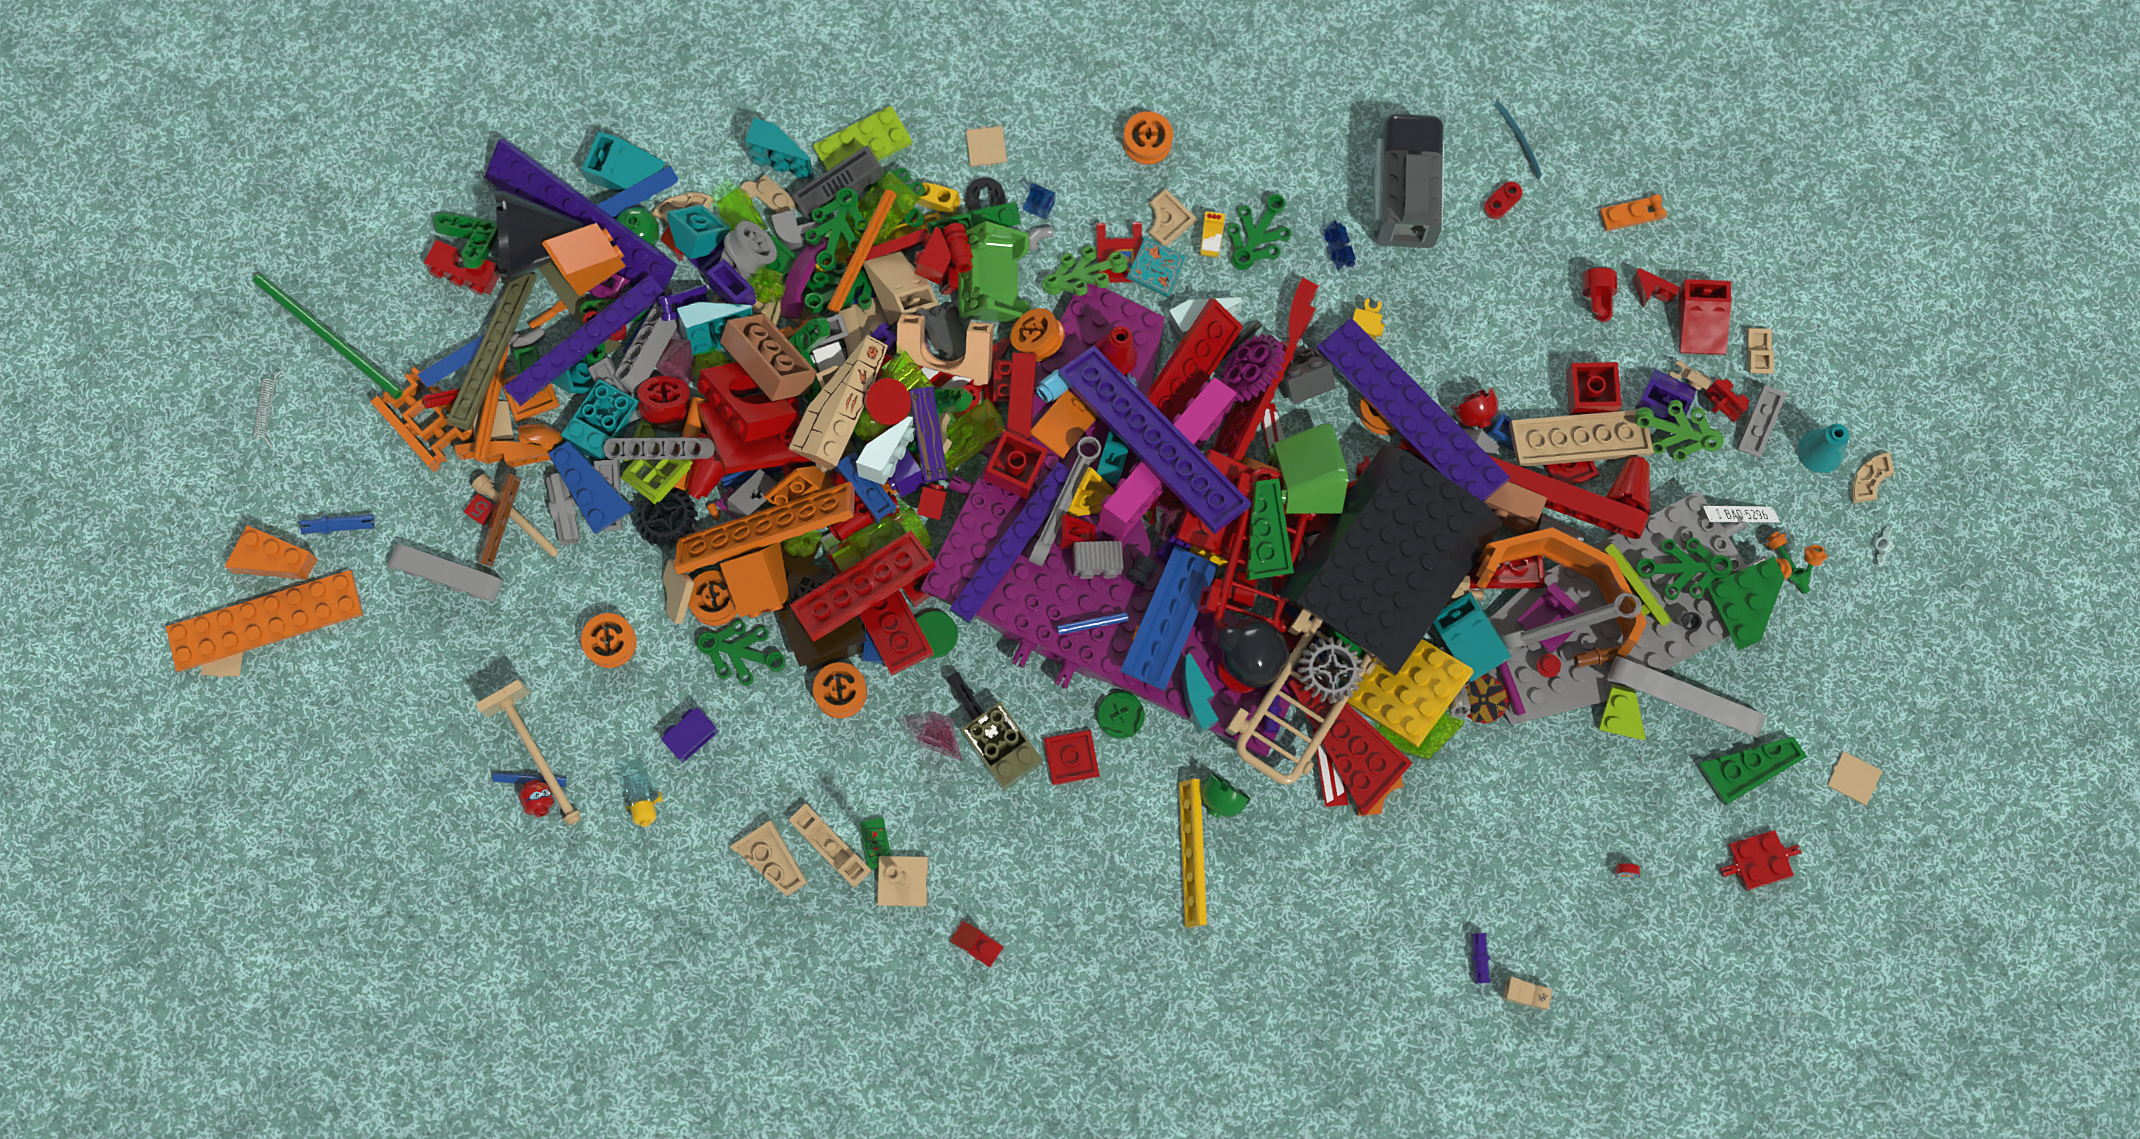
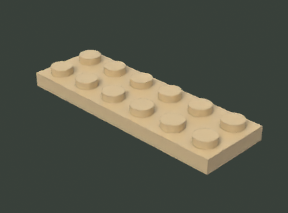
M1637 410L1511 420L1509 423L1516 463L1520 467L1651 456L1654 450L1649 428H1641L1635 423V413Z

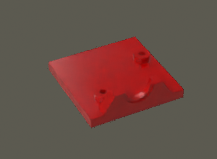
M766 394L741 398L735 397L740 401L750 404L772 402ZM797 396L784 398L797 412L793 431H784L778 435L744 442L734 432L718 411L711 406L710 402L698 403V413L710 440L714 444L716 454L725 474L811 461L788 449L802 420Z
M1208 450L1205 456L1230 482L1232 475L1241 472L1251 475L1255 471V469L1214 450ZM1261 477V478L1259 479V481L1271 480V479H1269V478H1267V477ZM1280 483V489L1283 490L1284 484ZM1186 506L1174 538L1228 562L1239 516L1214 534ZM1249 518L1248 524L1245 531V536L1248 537L1250 534L1251 518ZM1243 540L1239 558L1248 561V541ZM1237 563V566L1247 570L1246 565Z

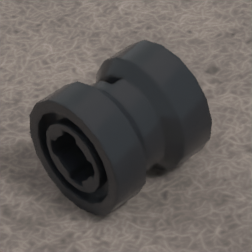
M1138 554L1133 560V567L1128 569L1125 577L1136 586L1146 587L1149 582V574L1154 573L1157 565L1150 558Z

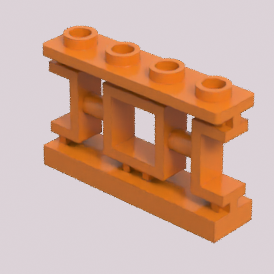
M413 367L411 369L412 373L404 376L411 385L403 391V395L399 399H393L385 391L383 397L379 398L376 396L370 402L425 464L435 472L441 467L440 463L447 461L441 451L458 437L464 444L469 443L468 440L471 438L474 440L473 428L471 427L470 431L465 430L463 433L457 427H454L447 434L442 430L447 424L446 420L448 417L445 413L447 411L450 413L454 405L452 403L433 407L440 417L421 431L412 421L415 416L425 409L422 404L423 397L419 401H416L413 397L421 390L416 381L420 380L422 382L417 375L421 372ZM432 385L426 387L431 393L442 392L438 385L435 388ZM406 402L410 408L402 414V417L407 423L403 425L387 407L389 403L397 410ZM418 435L425 442L433 435L439 439L430 447L436 454L434 457L416 439Z

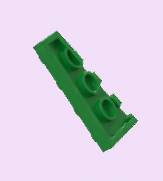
M772 235L770 238L776 247L777 257L771 264H766L765 269L760 274L754 275L783 290L788 274L798 256ZM813 270L801 295L804 297L810 293L823 295L834 288L827 284L822 288L816 287L813 284V276L816 272ZM829 303L823 305L822 311L828 307Z

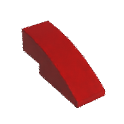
M1304 277L1292 301L1287 325V341H1292L1296 345L1314 317L1316 308L1310 304L1316 296L1319 285Z

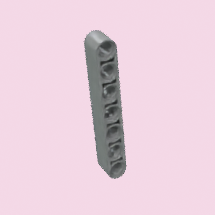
M1615 656L1607 676L1608 679L1738 731L1745 732L1756 738L1759 737L1767 717L1765 714L1619 656Z

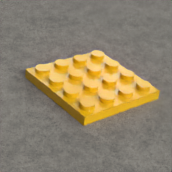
M1422 639L1396 677L1376 664L1370 675L1364 673L1362 676L1363 681L1357 684L1359 689L1352 692V696L1346 703L1418 748L1474 671L1468 665Z

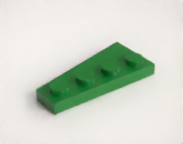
M1279 478L1253 482L1246 580L1294 573Z
M1793 736L1760 747L1701 762L1698 766L1725 806L1805 759L1807 755Z

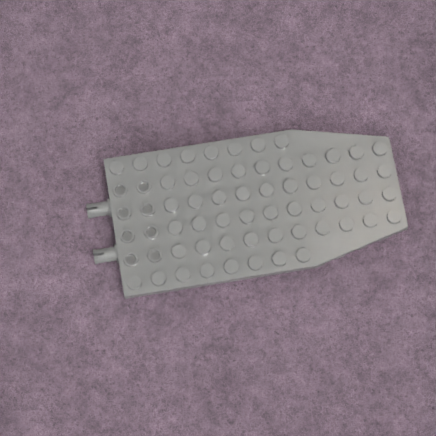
M1700 490L1649 516L1640 539H1632L1617 533L1593 546L1608 554L1605 548L1612 543L1615 544L1635 571L1638 562L1644 558H1650L1656 564L1681 563L1674 556L1666 555L1662 552V542L1666 539L1674 540L1676 546L1697 563L1705 562L1697 553L1690 554L1686 551L1687 541L1690 538H1697L1701 545L1714 556L1724 555L1730 559L1732 571L1729 575L1768 559L1763 555L1752 563L1745 564L1729 538L1733 534L1747 528L1745 521L1740 523L1739 521L1743 520V518L1739 515L1737 518L1738 522H1726L1723 525L1720 522H1709L1703 506H1709ZM1695 543L1689 544V547L1692 549L1698 547ZM1671 544L1664 545L1667 550L1673 549ZM1559 564L1544 572V588H1522L1490 620L1500 637L1526 631L1517 620L1544 594L1545 590L1553 582L1585 612L1605 606L1607 603L1593 580ZM1720 564L1715 566L1718 571L1724 570V567ZM1648 567L1642 568L1643 573L1651 572ZM1707 572L1697 573L1680 590V594L1675 600L1667 599L1664 592L1666 587L1673 584L1683 573L1655 574L1650 579L1641 578L1672 619V622L1664 627L1652 612L1644 618L1647 623L1639 641L1625 659L1662 673L1730 636L1707 588L1700 599H1693L1689 595L1691 585L1699 583ZM1624 576L1632 594L1637 596L1640 599L1642 605H1644L1645 602L1642 600V598L1639 596V594L1636 592V590ZM1699 588L1692 589L1694 594L1698 595L1701 593ZM1674 589L1668 590V593L1670 595L1677 594L1676 590ZM1695 612L1700 615L1702 625L1698 630L1687 631L1682 627L1681 618L1685 613ZM1689 615L1687 627H1690L1692 615ZM1615 618L1575 630L1553 653H1549L1539 642L1510 652L1512 657L1507 660V664L1526 711L1525 714L1517 716L1508 694L1509 701L1504 714L1511 726L1574 709L1585 708L1594 704L1605 703L1611 684L1628 687L1607 678L1613 661L1604 662L1601 666L1589 665L1576 668L1573 662L1574 653L1590 651L1595 647L1605 649L1620 646L1623 640V633ZM1553 654L1559 658L1561 670L1555 677L1546 678L1539 674L1536 665L1542 655ZM1498 666L1483 675L1497 679L1506 688Z

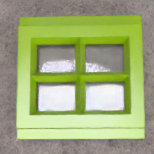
M635 459L620 478L652 503L656 504L688 472L693 462L690 459Z

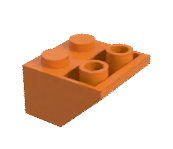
M815 466L797 468L764 494V498L777 506L831 488V478Z

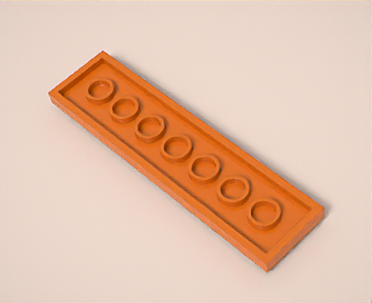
M850 481L687 535L686 537L678 538L674 569L678 575L692 572L706 565H713L719 561L735 558L740 554L756 551L773 543L777 544L783 540L802 536L816 529H823L834 523L847 521L854 517L855 488Z
M348 570L166 626L175 670L181 672L364 614L353 571Z

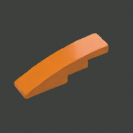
M490 441L487 460L484 463L490 464L505 460L509 468L552 460L549 455L552 449H542L539 445L530 443ZM475 442L454 445L456 455L461 461L473 458Z

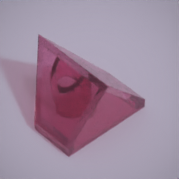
M671 340L659 358L656 369L664 376L681 379L687 385L698 377L690 340Z
M1157 501L1154 534L1163 542L1167 540L1165 537L1166 530L1170 527L1175 532L1176 527L1180 524L1186 508L1182 501Z
M932 712L918 736L919 746L963 761L953 727L955 719Z

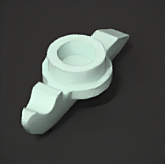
M1886 526L1883 536L1875 542V548L1879 552V555H1877L1878 566H1882L1885 563L1887 553L1893 548V541L1890 539L1892 526Z

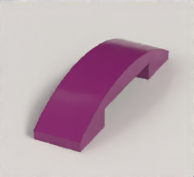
M820 237V241L817 244H809L794 262L783 289L781 299L782 317L798 319L805 305V297L801 294L817 264L818 254L826 250L830 237Z

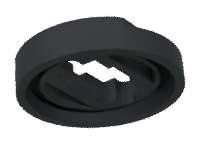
M987 177L972 181L965 192V204H967L968 210L981 208V205H978L981 189H984L985 186H988L989 190H991L989 206L993 205L995 191L998 194V200L994 205L1004 204L1005 193L1001 184ZM977 189L975 203H973L972 194Z

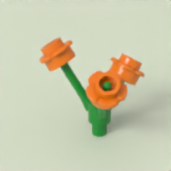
M1778 531L1766 538L1768 543L1765 546H1768L1771 551L1779 549L1784 559L1777 558L1776 561L1785 577L1784 580L1791 579L1796 587H1799L1802 594L1808 593L1810 591L1808 585L1810 583L1809 578L1813 566L1822 565L1823 561L1828 558L1825 549L1819 545L1807 546L1804 549V560L1809 564L1806 569L1796 568L1783 545L1788 543L1785 537L1786 534L1781 535Z

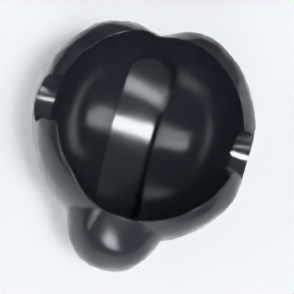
M1249 618L1235 625L1226 626L1219 632L1217 641L1222 650L1221 658L1226 672L1236 681L1247 687L1261 688L1270 685L1277 679L1281 669L1287 663V643L1282 633L1267 621Z

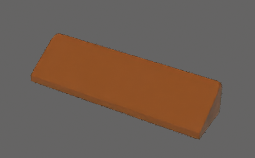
M505 473L477 557L476 562L491 567L494 564L521 482V478L510 473Z

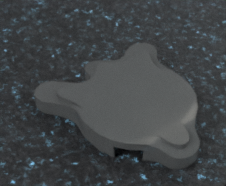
M950 304L945 309L935 306L932 308L931 313L924 308L918 310L916 315L925 316L924 327L934 348L937 351L942 349L947 353L945 357L949 361L958 360L963 357L966 351L967 335L959 320L958 308L954 304Z

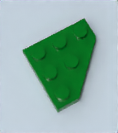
M1774 556L1713 582L1707 587L1737 652L1759 643L1763 637L1785 578Z

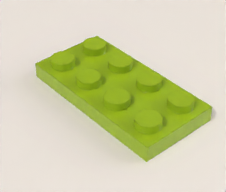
M891 105L813 144V148L826 171H829L866 145L872 149L880 161L912 145L913 141Z

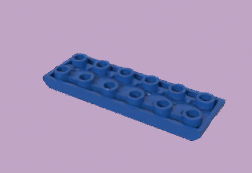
M1174 546L1120 672L1165 691L1199 612L1197 608L1202 589L1210 586L1219 564Z

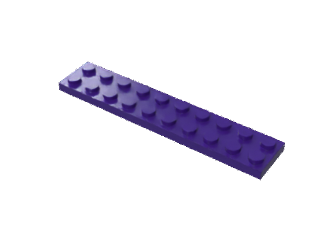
M506 139L498 140L486 170L485 179L500 190H507L581 221L583 227L597 223L601 230L606 228L614 239L610 242L612 246L617 245L624 254L621 260L626 267L615 274L630 280L629 284L633 287L650 275L663 290L667 289L678 264Z
M1352 318L1316 346L1317 351L1433 469L1483 502L1510 480V476Z
M1092 346L1058 370V376L1214 534L1250 508L1251 502L1095 346Z

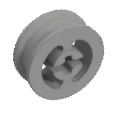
M741 221L736 226L735 231L729 232L724 238L725 248L731 259L748 273L760 274L765 269L766 264H771L777 257L776 247L772 239L761 227L750 221Z

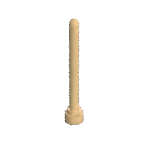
M486 474L480 475L473 482L472 488L478 494L487 495L496 503L498 492L493 488L492 480ZM512 506L509 517L550 556H557L558 549Z

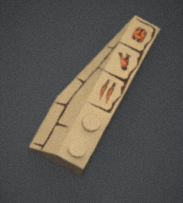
M869 335L861 341L845 363L807 407L788 447L789 450L829 470L837 466L864 407L865 393L875 381L888 345Z

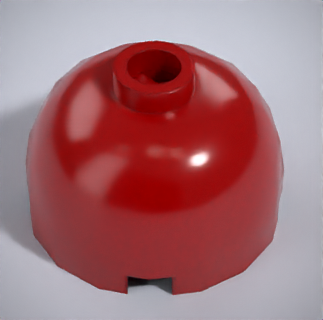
M1489 387L1488 393L1484 389L1463 398L1464 403L1456 406L1455 403L1450 406L1454 416L1461 424L1468 427L1477 426L1478 429H1482L1491 424L1490 419L1497 414L1499 409V401L1494 388Z

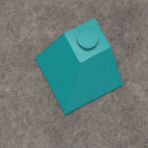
M702 204L667 212V219L675 245L690 259L708 255L731 230L729 226Z
M592 351L593 358H598L597 351ZM585 357L551 382L568 393L589 394L596 384L588 370L592 365L586 362Z

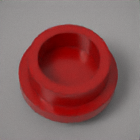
M1544 654L1538 659L1536 667L1540 675L1552 678L1560 672L1561 662L1553 654Z

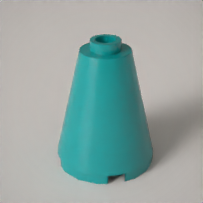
M1835 423L1804 434L1798 443V456L1802 464L1810 471L1816 473H1830L1837 469L1844 459L1849 440L1848 429L1842 424Z

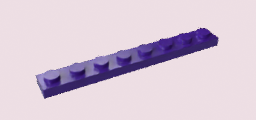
M650 275L505 385V391L519 406H522L605 342L612 334L623 328L625 324L627 325L658 301V297L664 296L665 291Z
M1060 462L1055 465L950 608L952 613L968 624L971 623L1051 514L1071 472L1069 468Z

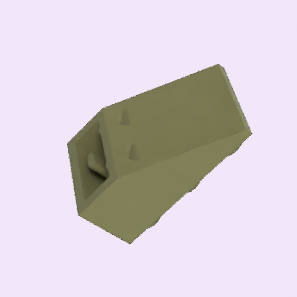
M1001 702L961 729L1003 792L1043 764V760Z

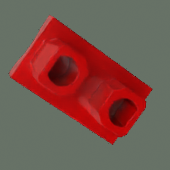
M994 360L993 402H1009L1012 360Z
M1718 378L1704 395L1715 405L1711 410L1713 414L1720 410L1734 423L1749 408L1747 405L1750 400L1742 394L1736 396L1731 391L1734 388L1733 384L1727 378L1723 380Z

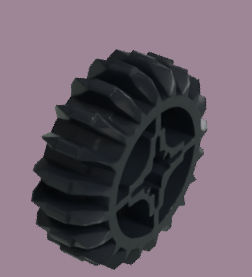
M673 487L656 504L644 497L646 502L638 501V505L642 509L635 510V514L638 517L634 519L636 525H639L636 530L638 533H642L641 537L644 541L649 539L648 543L651 546L657 543L658 548L662 549L664 542H666L668 549H671L672 542L675 541L677 545L678 538L686 537L687 532H695L691 526L698 524L697 520L694 519L698 516V512L693 510L696 505L694 502H690L691 497L688 494L684 495L683 490L679 489L675 493V488ZM672 501L680 504V506L667 507L663 502ZM657 506V512L648 520L651 510ZM662 509L668 514L670 525L664 520ZM684 514L681 525L676 529L675 522L682 518L681 515ZM664 527L668 529L669 533H658L652 529Z

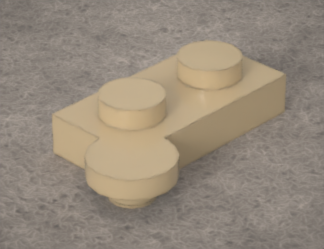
M765 174L756 183L752 181L743 183L740 189L744 198L754 199L757 197L775 214L793 210L798 205L793 197Z

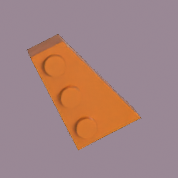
M247 525L224 567L233 574L307 580L318 559L304 549Z

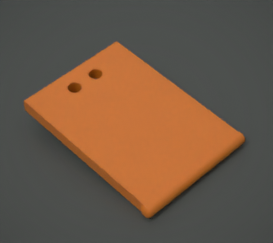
M1067 390L1033 427L1031 435L1064 459L1070 449L1098 418V415L1086 403Z

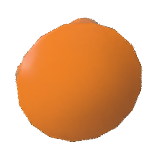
M534 423L525 424L518 428V440L520 442L537 443L542 449L551 450L554 444L563 441L561 437L562 432L549 425Z

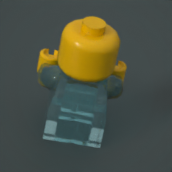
M647 770L623 776L625 791L628 795L623 799L626 810L629 811L631 809L633 823L641 825V827H647L656 820L654 804L663 802L662 794L658 790H653L652 779Z

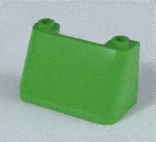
M985 221L966 231L967 243L971 246L974 258H972L973 268L970 271L958 273L959 314L962 318L969 320L1016 323L1023 314L1031 310L1027 301L1018 300V260L1023 258L1029 251V233Z
M1320 424L1272 443L1271 448L1267 450V460L1271 462L1272 466L1279 465L1282 473L1284 488L1281 490L1285 512L1342 513L1348 483V471L1333 425Z

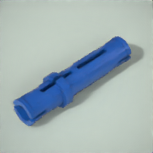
M373 514L335 518L322 516L321 519L301 520L300 526L303 525V528H300L302 535L322 532L326 535L334 531L374 529L375 523L366 521L375 520Z

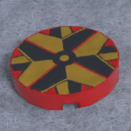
M1481 676L1473 682L1469 681V685L1465 688L1471 706V713L1467 717L1474 722L1484 724L1495 722L1501 718L1507 709L1509 701L1507 690L1503 684L1497 679L1488 676Z

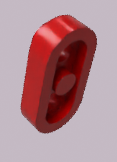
M1513 181L1504 183L1487 199L1484 205L1486 216L1491 219L1502 218L1520 201L1523 194L1521 186ZM1511 189V190H1513L1515 193H1514V194H1511V193L1508 192V190ZM1493 204H1498L1500 208H1494Z

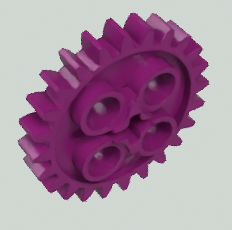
M1261 333L1259 338L1254 335L1252 341L1247 338L1245 345L1239 344L1237 351L1232 350L1233 356L1226 358L1228 364L1222 366L1225 371L1219 374L1222 378L1220 381L1237 393L1235 402L1237 400L1243 402L1244 399L1250 401L1252 395L1257 398L1259 391L1266 392L1265 386H1272L1271 380L1279 377L1276 372L1283 369L1280 364L1285 362V359L1282 357L1286 353L1283 351L1284 347L1270 334L1265 336Z

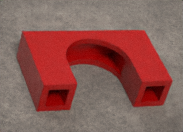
M738 362L700 370L697 382L699 392L704 395L711 406L718 411L744 442L794 430L797 412L785 399L763 404H750L734 397L758 391L757 383Z

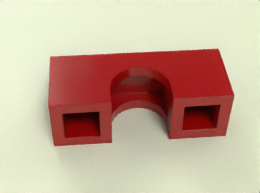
M435 240L424 261L430 275L441 279L442 276L448 278L450 283L458 287H462V285L468 286L470 291L478 295L483 293L490 295L501 275L500 268L496 263L485 260L478 268H458L457 265L461 254L457 248Z

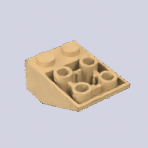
M901 252L864 261L863 265L889 325L897 324L902 314L916 315V312L922 308L930 312L933 307L939 305L930 283L925 278L915 274L916 268Z

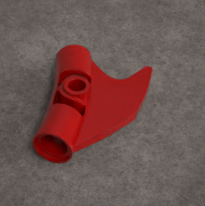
M894 494L888 496L897 506L896 512L893 514L889 513L881 520L899 514V506ZM862 502L854 503V517L844 522L831 524L829 529L839 542H843L861 529L875 523L874 517Z

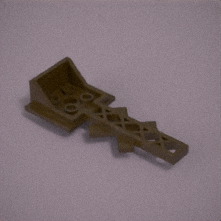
M795 536L796 539L792 546L783 543V541L780 542L785 571L789 572L786 580L790 600L794 599L796 593L800 599L815 590L813 588L814 585L815 588H818L819 584L823 585L834 576L833 572L812 565L822 542L809 536L805 543H803L801 536ZM804 578L810 580L807 586L801 584ZM792 609L779 613L799 667L807 665L810 672L862 653L861 643L867 641L857 616L813 642Z

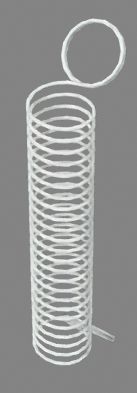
M281 371V372H279V373H277V374L275 375L274 381H273L274 383H272L273 385L275 384V381H279V380H275L276 376H277L278 374H280V373H284L283 371ZM257 422V423H255V424H256L255 427H256V426H260V425H257V424H263V423ZM263 437L272 448L273 446L269 443L267 437Z

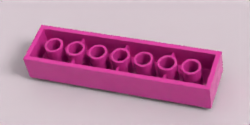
M1215 377L1210 383L1205 382L1198 391V397L1196 399L1192 397L1184 408L1186 411L1182 415L1178 413L1171 422L1198 450L1228 416L1237 394ZM1143 461L1141 463L1136 462L1129 471L1131 475L1127 479L1122 478L1117 484L1116 492L1113 496L1108 495L1101 504L1103 508L1098 514L1100 517L1098 527L1117 541H1122L1167 488V485Z

